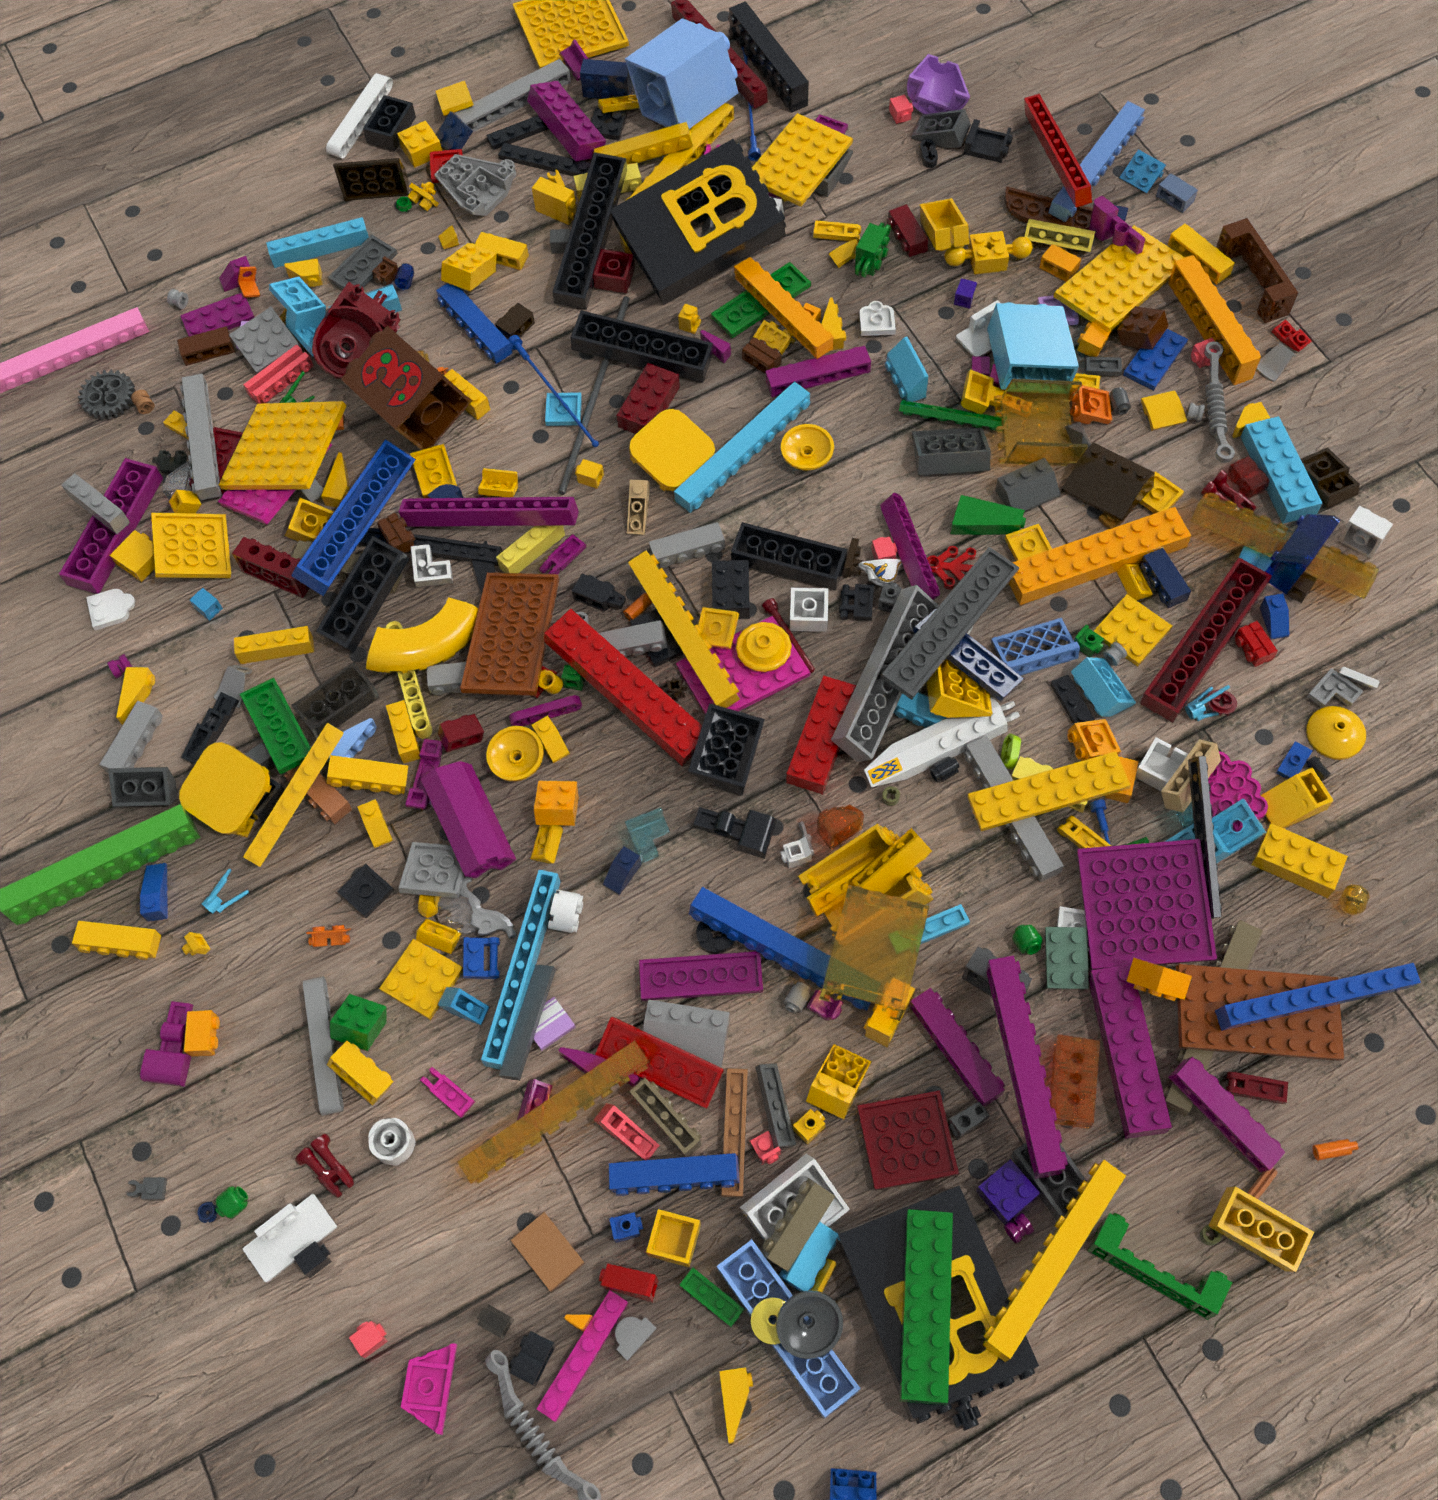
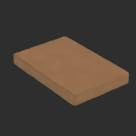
M545 1212L511 1239V1242L550 1292L585 1264Z

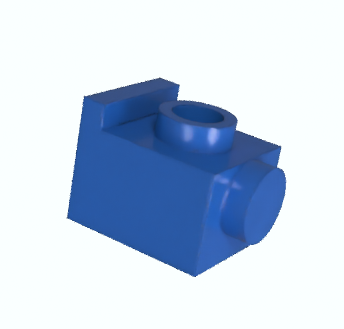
M635 1212L609 1218L615 1243L641 1236L639 1230L643 1229L641 1217H636ZM629 1222L631 1225L630 1228L624 1229L623 1224Z

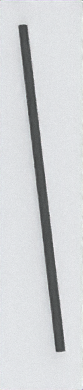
M623 297L616 319H624L630 301L629 297ZM603 358L581 423L586 430L610 359ZM581 428L579 429L558 491L562 495L566 493L585 436Z

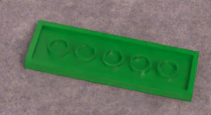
M791 262L770 274L775 281L780 283L785 291L791 294L792 298H795L811 287V281ZM746 290L712 312L711 318L733 339L769 315L770 312Z
M275 678L240 693L280 775L301 765L311 747Z

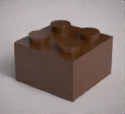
M1135 306L1117 329L1121 345L1152 350L1169 326L1165 310Z

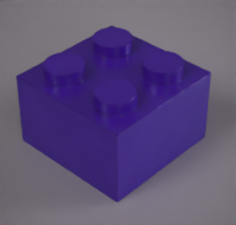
M1011 1159L976 1190L977 1194L1004 1225L1017 1216L1040 1194Z

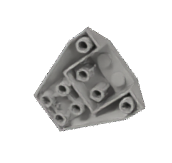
M455 154L434 175L462 209L473 215L487 216L508 195L515 171L503 164Z

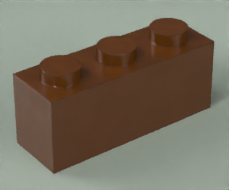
M227 326L178 339L180 355L185 365L188 366L235 353L233 340L229 336L230 332Z

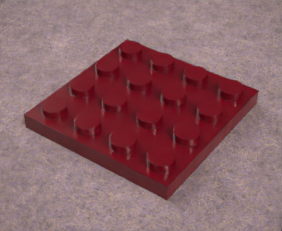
M940 1090L857 1105L875 1191L959 1175Z

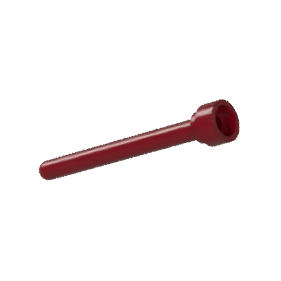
M774 598L766 600L762 604V608L766 613L772 615L779 626L789 635L791 643L810 673H813L815 670L814 666L779 614L777 602Z

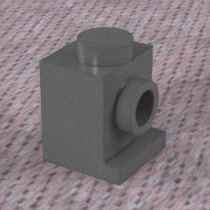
M890 582L883 585L878 610L891 613L902 590L898 584Z

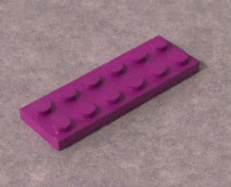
M757 951L639 960L641 1001L763 992L761 956Z

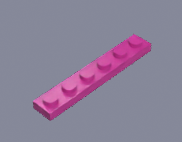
M609 1290L537 1407L538 1411L555 1422L558 1420L627 1307L628 1302Z

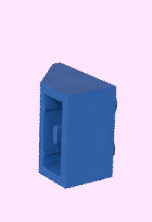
M831 1468L829 1500H877L876 1472Z

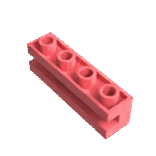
M296 344L243 385L247 394L257 404L267 403L279 392H282L284 388L295 382L302 371L308 372L313 367L310 356L306 352L303 353L302 349Z

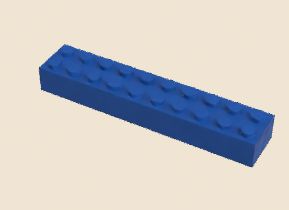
M385 439L297 564L291 576L324 596L416 459Z

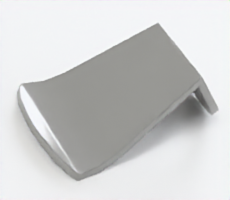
M1280 342L1260 359L1256 370L1267 379L1275 382L1293 356L1296 357V355Z
M241 665L228 666L219 689L214 695V699L217 701L220 693L223 692L240 700L236 707L240 708L242 704L240 693L244 692L245 674L252 673V670Z

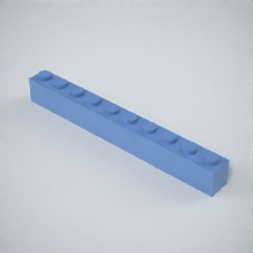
M1127 101L1081 162L1080 167L1091 185V191L1092 186H1096L1099 182L1100 175L1103 176L1105 174L1107 166L1112 165L1115 155L1118 156L1122 146H1126L1130 139L1129 136H1133L1137 126H1141L1145 118L1143 117L1145 109ZM1064 186L1053 199L1048 213L1066 222L1069 217L1074 216L1077 207L1073 204Z

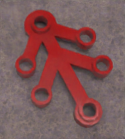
M949 546L947 551L938 557L931 555L927 558L929 565H935L930 566L931 570L944 582L946 589H953L955 580L949 577L943 570H949L961 581L965 576L962 572H968L973 566L962 563L975 559L976 550L974 548H967L965 553L957 557L958 548L956 546ZM955 557H957L955 560H953V561L950 562V563H949V562H944V561L947 560L948 558H955Z

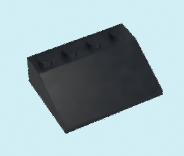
M709 703L688 773L724 791L743 796L765 719Z

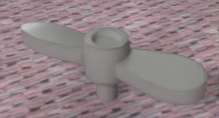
M801 821L798 824L803 834L802 838L806 836L811 853L815 855L810 843L812 841L811 835L807 834L805 824Z

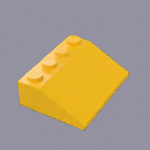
M945 659L927 681L930 712L935 715L957 718L989 717L993 714L989 692L948 659Z

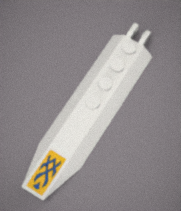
M991 697L993 714L989 717L946 718L891 744L864 769L870 786L876 787L906 780L932 768L934 764L948 756L953 758L965 752L966 744L984 736H988L989 740L1008 732L1007 722L1020 717L1018 712H1013L1007 716L1003 714L1004 710L1015 706L1014 701L1000 706L995 698Z

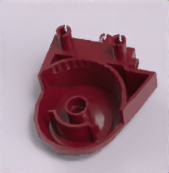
M350 282L346 284L317 327L312 340V353L317 364L325 373L340 380L346 374L348 364L352 360L359 358L369 347L370 339L374 334L383 331L387 325L395 333L401 327L398 325L401 320L399 313L394 314L395 310L389 311L382 306V303L387 298L385 293L379 298L382 291L378 290L372 299L364 293L363 287L359 288V284L353 285Z

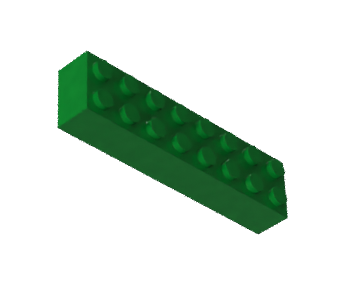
M910 1209L906 1213L900 1402L948 1404L953 1213Z

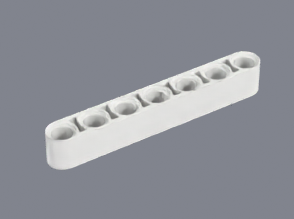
M378 73L374 74L328 141L326 146L327 154L342 159L346 157L363 132V127L383 95H388L393 85L392 78Z

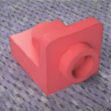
M769 1131L750 1140L762 1165L768 1163V1165L779 1159L778 1156L781 1155V1150L779 1147L774 1149Z

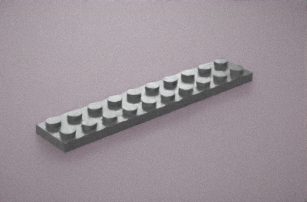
M988 547L882 673L881 678L912 700L1018 572L1019 567L991 547Z

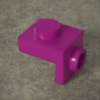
M815 990L806 1008L826 1021L834 1020L840 1015L843 1002L832 999L821 990Z

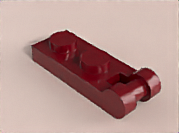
M1227 1072L1228 1086H1226V1090L1233 1096H1242L1279 1104L1287 1103L1288 1082L1238 1072ZM1237 1081L1243 1082V1088L1237 1087Z

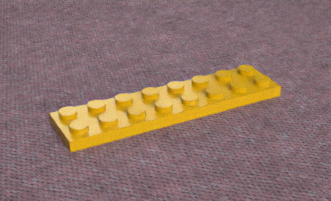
M1115 751L972 792L967 797L980 831H984L1130 789L1131 785Z

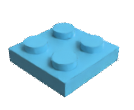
M581 392L558 393L581 422ZM547 393L546 426L578 425L553 393Z

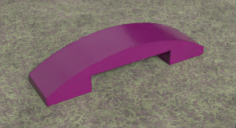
M424 739L420 751L421 760L413 788H410L406 807L426 808L430 799L421 778L427 775L428 771L440 766L443 749L441 741Z

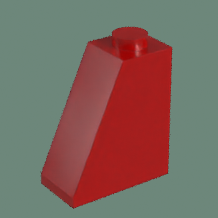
M607 1263L606 1269L602 1268L599 1276L602 1288L653 1303L659 1282L655 1274Z

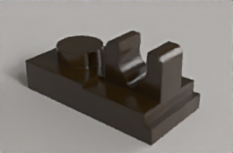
M852 538L844 567V578L851 575H861V569L855 568L859 566L860 562H863L856 559V557H860L862 548L859 546V539Z

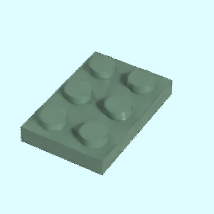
M1045 927L1046 989H1089L1087 927Z

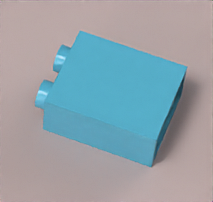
M996 303L987 331L1000 388L1005 390L1068 392L1079 365L1064 307L1048 306L1046 304Z

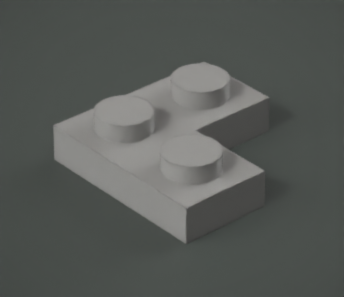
M1331 668L1307 697L1322 708L1325 707L1333 696L1351 707L1363 693V690Z

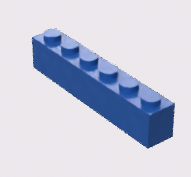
M447 283L436 290L439 305L446 308L449 316L455 318L458 326L465 329L468 337L475 340L477 347L484 350L489 360L492 359L497 364L513 354L511 343L460 287Z
M736 1153L609 1163V1189L616 1193V1196L629 1195L628 1192L637 1191V1194H649L650 1190L667 1193L674 1188H679V1191H690L692 1187L699 1186L700 1189H712L713 1185L731 1188L734 1187V1184L740 1183L739 1158Z

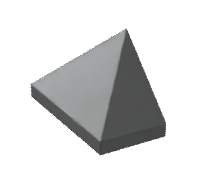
M1078 422L1067 425L1065 428L1080 459L1091 443L1082 423Z

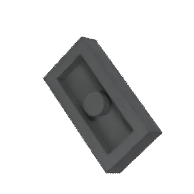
M1086 357V374L1121 376V358Z

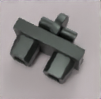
M160 450L158 457H153L152 460L153 463H156L161 473H165L167 478H173L175 473H179V470L190 469V465L187 463V454L183 450H176L174 457H171L169 451Z

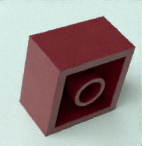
M601 249L593 273L595 288L627 294L635 270L634 254Z

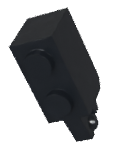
M582 573L572 589L574 600L600 611H606L610 606L622 609L626 602V597L616 592L615 586L610 582L600 581L592 575Z

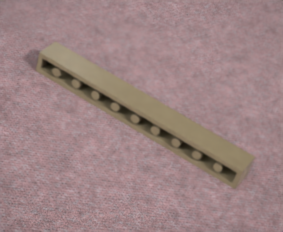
M1241 920L1235 926L1231 925L1227 934L1230 939L1228 943L1224 942L1220 951L1223 954L1221 961L1217 960L1214 967L1247 969L1263 930ZM1181 1049L1176 1061L1179 1062V1066L1183 1060L1193 1057L1198 1059L1203 1064L1204 1069L1207 1070L1214 1051ZM1171 1081L1170 1086H1165L1163 1090L1167 1109L1186 1117L1193 1103Z

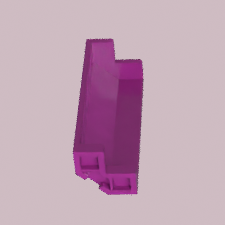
M458 761L432 769L421 778L466 877L478 878L490 868L503 870L516 860L472 764Z

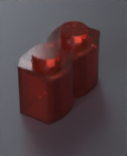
M1249 456L1231 464L1227 472L1228 478L1237 484L1241 493H1244L1248 498L1266 490L1270 482L1266 474L1258 468Z

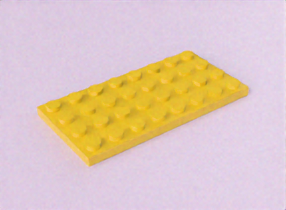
M1135 225L1132 228L1145 238L1142 253L1136 254L1126 245L1117 246L1112 243L1054 292V298L1090 322H1094L1108 333L1122 322L1135 306L1139 307L1169 281L1174 262L1185 258Z

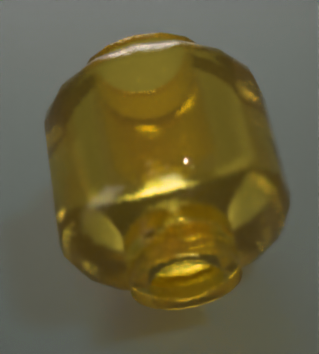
M1348 885L1343 889L1339 903L1346 913L1351 915L1360 914L1366 910L1370 895L1360 885Z

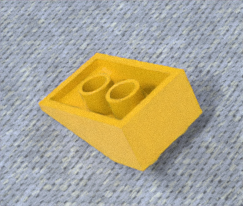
M299 498L284 536L296 541L314 542L334 511Z

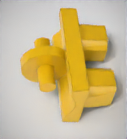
M411 182L409 185L411 192L408 198L415 204H417L420 198H423L419 205L426 211L432 205L437 208L439 203L432 196L436 193L434 184L431 182L422 183L421 188Z

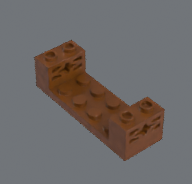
M1248 218L1223 226L1216 248L1230 259L1242 255L1243 260L1248 264L1251 272L1258 279L1259 284L1265 289L1257 309L1258 316L1262 318L1264 323H1268L1290 315L1298 291Z

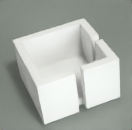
M1156 737L1139 765L1135 778L1162 791L1188 753L1175 747L1171 757L1168 758L1166 756L1172 745Z

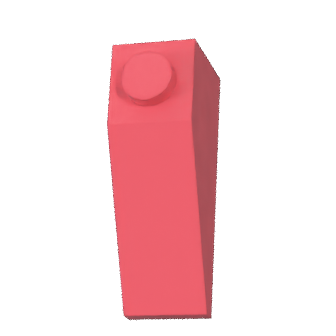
M606 1103L594 1118V1121L643 1160H649L660 1146L612 1104Z

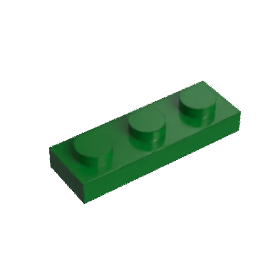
M693 1267L679 1285L730 1328H732L745 1310Z

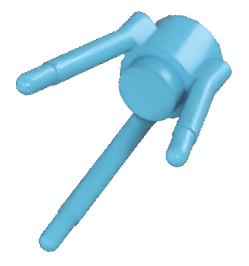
M1227 685L1200 701L1213 690V687H1209L1196 699L1185 706V711L1189 718L1192 720L1196 718L1197 721H1200L1204 718L1219 715L1218 712L1204 714V711H1206L1204 704L1228 690L1230 686Z
M230 868L220 879L211 894L201 903L212 914L216 910L221 913L226 907L249 893L246 890L221 905L222 900L217 894L227 882V877L232 871Z

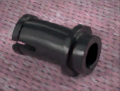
M1314 756L1306 762L1308 764L1307 767H1313L1320 780L1323 781L1331 773L1322 764L1321 758Z

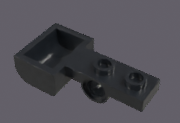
M699 807L693 827L739 841L737 845L738 851L765 859L777 820L770 815L749 810L746 821H743L726 811L717 813Z

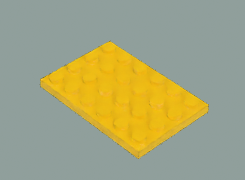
M797 113L753 165L752 170L758 172L760 176L759 181L761 184L764 183L768 192L802 207L852 145L853 138Z

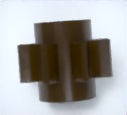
M673 677L672 680L665 682L666 688L663 689L668 696L677 702L681 697L685 698L684 691H687V685H683L682 678L678 680Z

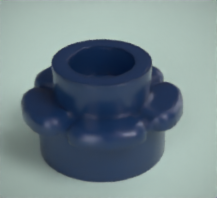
M205 1202L200 1205L197 1211L199 1220L203 1223L213 1222L217 1218L216 1215L218 1213L215 1210L217 1206L213 1205L212 1202Z

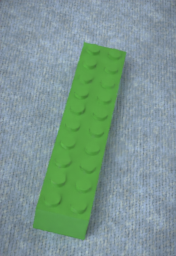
M179 804L0 889V910L16 925L27 923L33 917L46 914L54 907L62 906L75 897H81L92 889L100 888L111 880L119 879L123 874L138 870L142 865L154 862L167 853H173L184 845H190L201 837L193 819L183 806Z

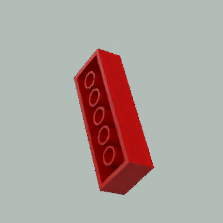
M823 675L786 774L787 784L823 795L840 749L831 739L857 685Z

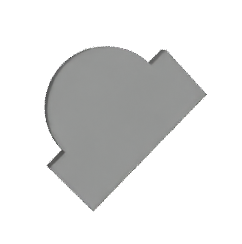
M636 1317L622 1319L615 1330L616 1340L620 1344L616 1350L628 1361L657 1328L646 1317L642 1321Z

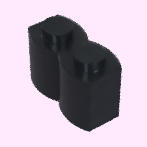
M530 1331L528 1335L525 1334L520 1342L522 1349L518 1356L514 1355L509 1368H511V1375L536 1387L556 1344Z

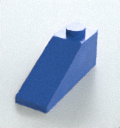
M166 863L146 866L140 893V914L148 922L168 919Z

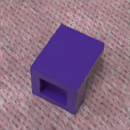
M961 278L955 293L954 305L970 309L977 282Z

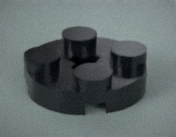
M700 921L696 930L697 941L705 952L719 954L733 947L734 940H731L722 932H720L721 937L713 938L711 932L715 930Z

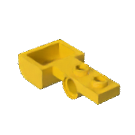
M971 369L968 371L961 400L963 408L983 414L990 404L995 406V412L998 414L1006 415L1013 413L1023 418H1028L1032 405L1031 400L993 386L994 378Z

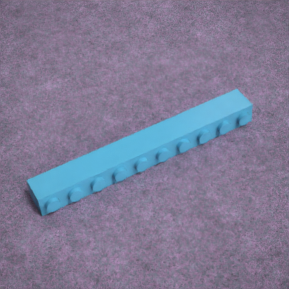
M794 381L674 491L675 501L690 513L694 509H698L707 497L710 498L719 486H723L731 475H735L743 464H747L755 453H759L767 442H771L779 431H783L791 420H795L802 410L808 408L810 405V392Z
M538 870L481 1058L482 1063L486 1067L501 1070L539 957L551 916L550 911L556 889H559L561 883L558 873Z

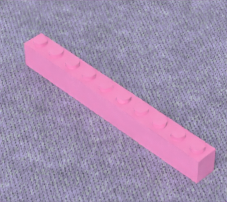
M138 307L0 363V393L148 333L149 330Z

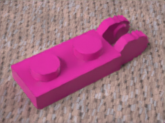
M431 1067L429 1069L430 1073L439 1079L436 1084H431L424 1077L420 1081L430 1089L432 1094L462 1118L475 1101L449 1078L441 1075L436 1069Z

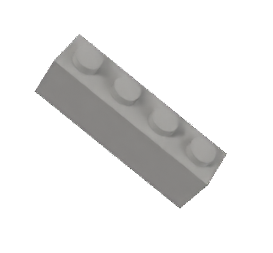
M75 473L61 485L72 500L115 534H118L130 523L120 508Z
M716 522L650 541L649 548L651 555L654 554L659 562L657 567L666 568L675 563H683L689 559L701 558L706 554L718 553L725 549V539L719 523Z
M660 620L599 633L625 657L630 655L639 656L649 651L659 652L667 648L665 627Z
M466 662L427 667V682L431 695H443L450 692L461 693L460 687Z
M140 701L136 702L99 764L105 772L109 773V768H134L136 761L142 756L146 744L152 739L156 727L161 724L163 715L158 708Z

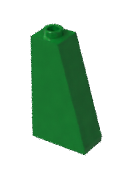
M961 495L950 534L1007 535L1020 530V528L1024 529L1026 518L1023 515L1025 510Z

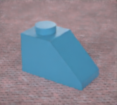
M446 987L438 1003L439 1007L449 1013L478 1025L482 1024L489 1009V1006L460 988Z

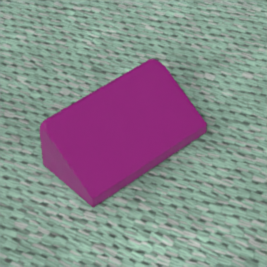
M536 1079L528 1081L517 1118L518 1121L538 1126L542 1125L552 1085Z

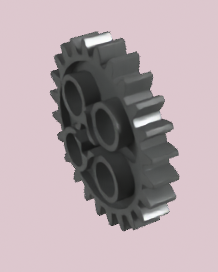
M111 369L109 373L103 370V374L96 372V377L90 375L91 380L85 379L87 384L81 385L83 390L78 391L80 394L78 396L79 403L85 413L87 412L89 416L93 415L95 419L100 416L104 420L105 416L111 419L113 414L115 417H118V412L124 414V408L130 409L128 404H133L131 396L136 390L129 376H126L124 372L121 374L119 370L114 373Z

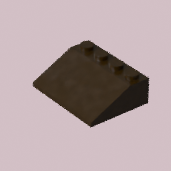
M399 158L333 163L344 201L409 195L408 176Z
M1093 442L1082 454L1063 485L1062 491L1122 522L1154 487L1155 472Z

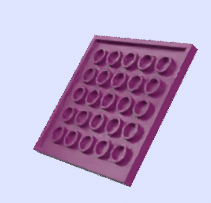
M1200 839L1077 849L1091 970L1131 965L1133 958L1157 965L1217 960Z

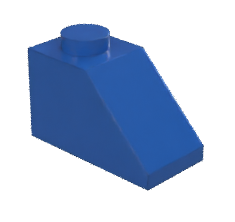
M1283 593L1265 596L1259 608L1270 640L1289 637V609Z

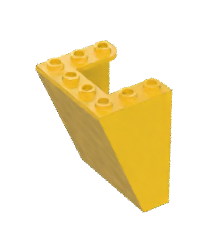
M876 824L798 877L803 885L807 883V886L810 888L809 892L813 894L866 859L873 857L876 860L900 837L898 834H894L892 830L889 831L886 826L882 827ZM917 866L914 867L910 873L901 878L894 887H891L873 904L858 890L826 910L824 914L832 926L830 927L831 930L835 932L832 936L836 943L845 946L934 900L931 896L933 891L927 883L922 881L921 877L923 875Z

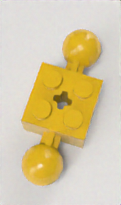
M1003 231L980 233L969 236L968 249L951 246V248L945 251L944 257L947 264L953 267L960 266L965 259H970L973 274L1007 271L1009 254H1013L1016 258L1024 259L1031 254L1033 246L1027 237H1018L1012 244L1006 245Z

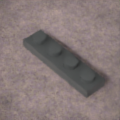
M777 1063L758 1065L755 1068L774 1149L777 1147H793L796 1145Z

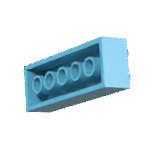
M1277 416L1246 424L1241 434V439L1282 524L1317 515L1322 501L1280 417Z

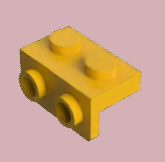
M483 468L478 494L489 497H514L518 489L517 472Z

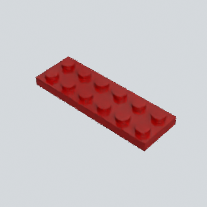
M613 1016L607 1024L595 1053L596 1056L620 1065L631 1073L643 1079L646 1078L650 1082L653 1081L656 1085L706 1109L709 1107L724 1071L721 1067Z

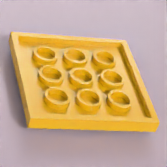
M151 513L155 577L231 578L226 514Z

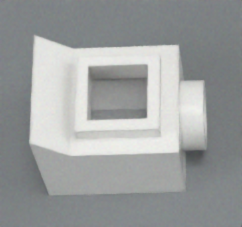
M806 836L798 841L783 845V851L780 852L783 863L787 862L789 869L809 863L812 859V853Z

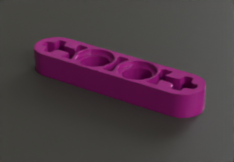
M573 695L514 712L509 716L511 726H526L536 723L546 716L551 719L575 712L582 708L581 699L579 696Z

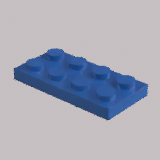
M1166 329L1152 350L1140 348L1125 369L1123 376L1154 391L1186 346L1188 339Z

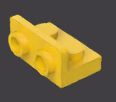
M763 320L753 337L758 340H764L769 347L778 349L783 355L790 342L793 344L795 342L792 334L786 329L783 331L778 329L779 325L773 321L767 322Z

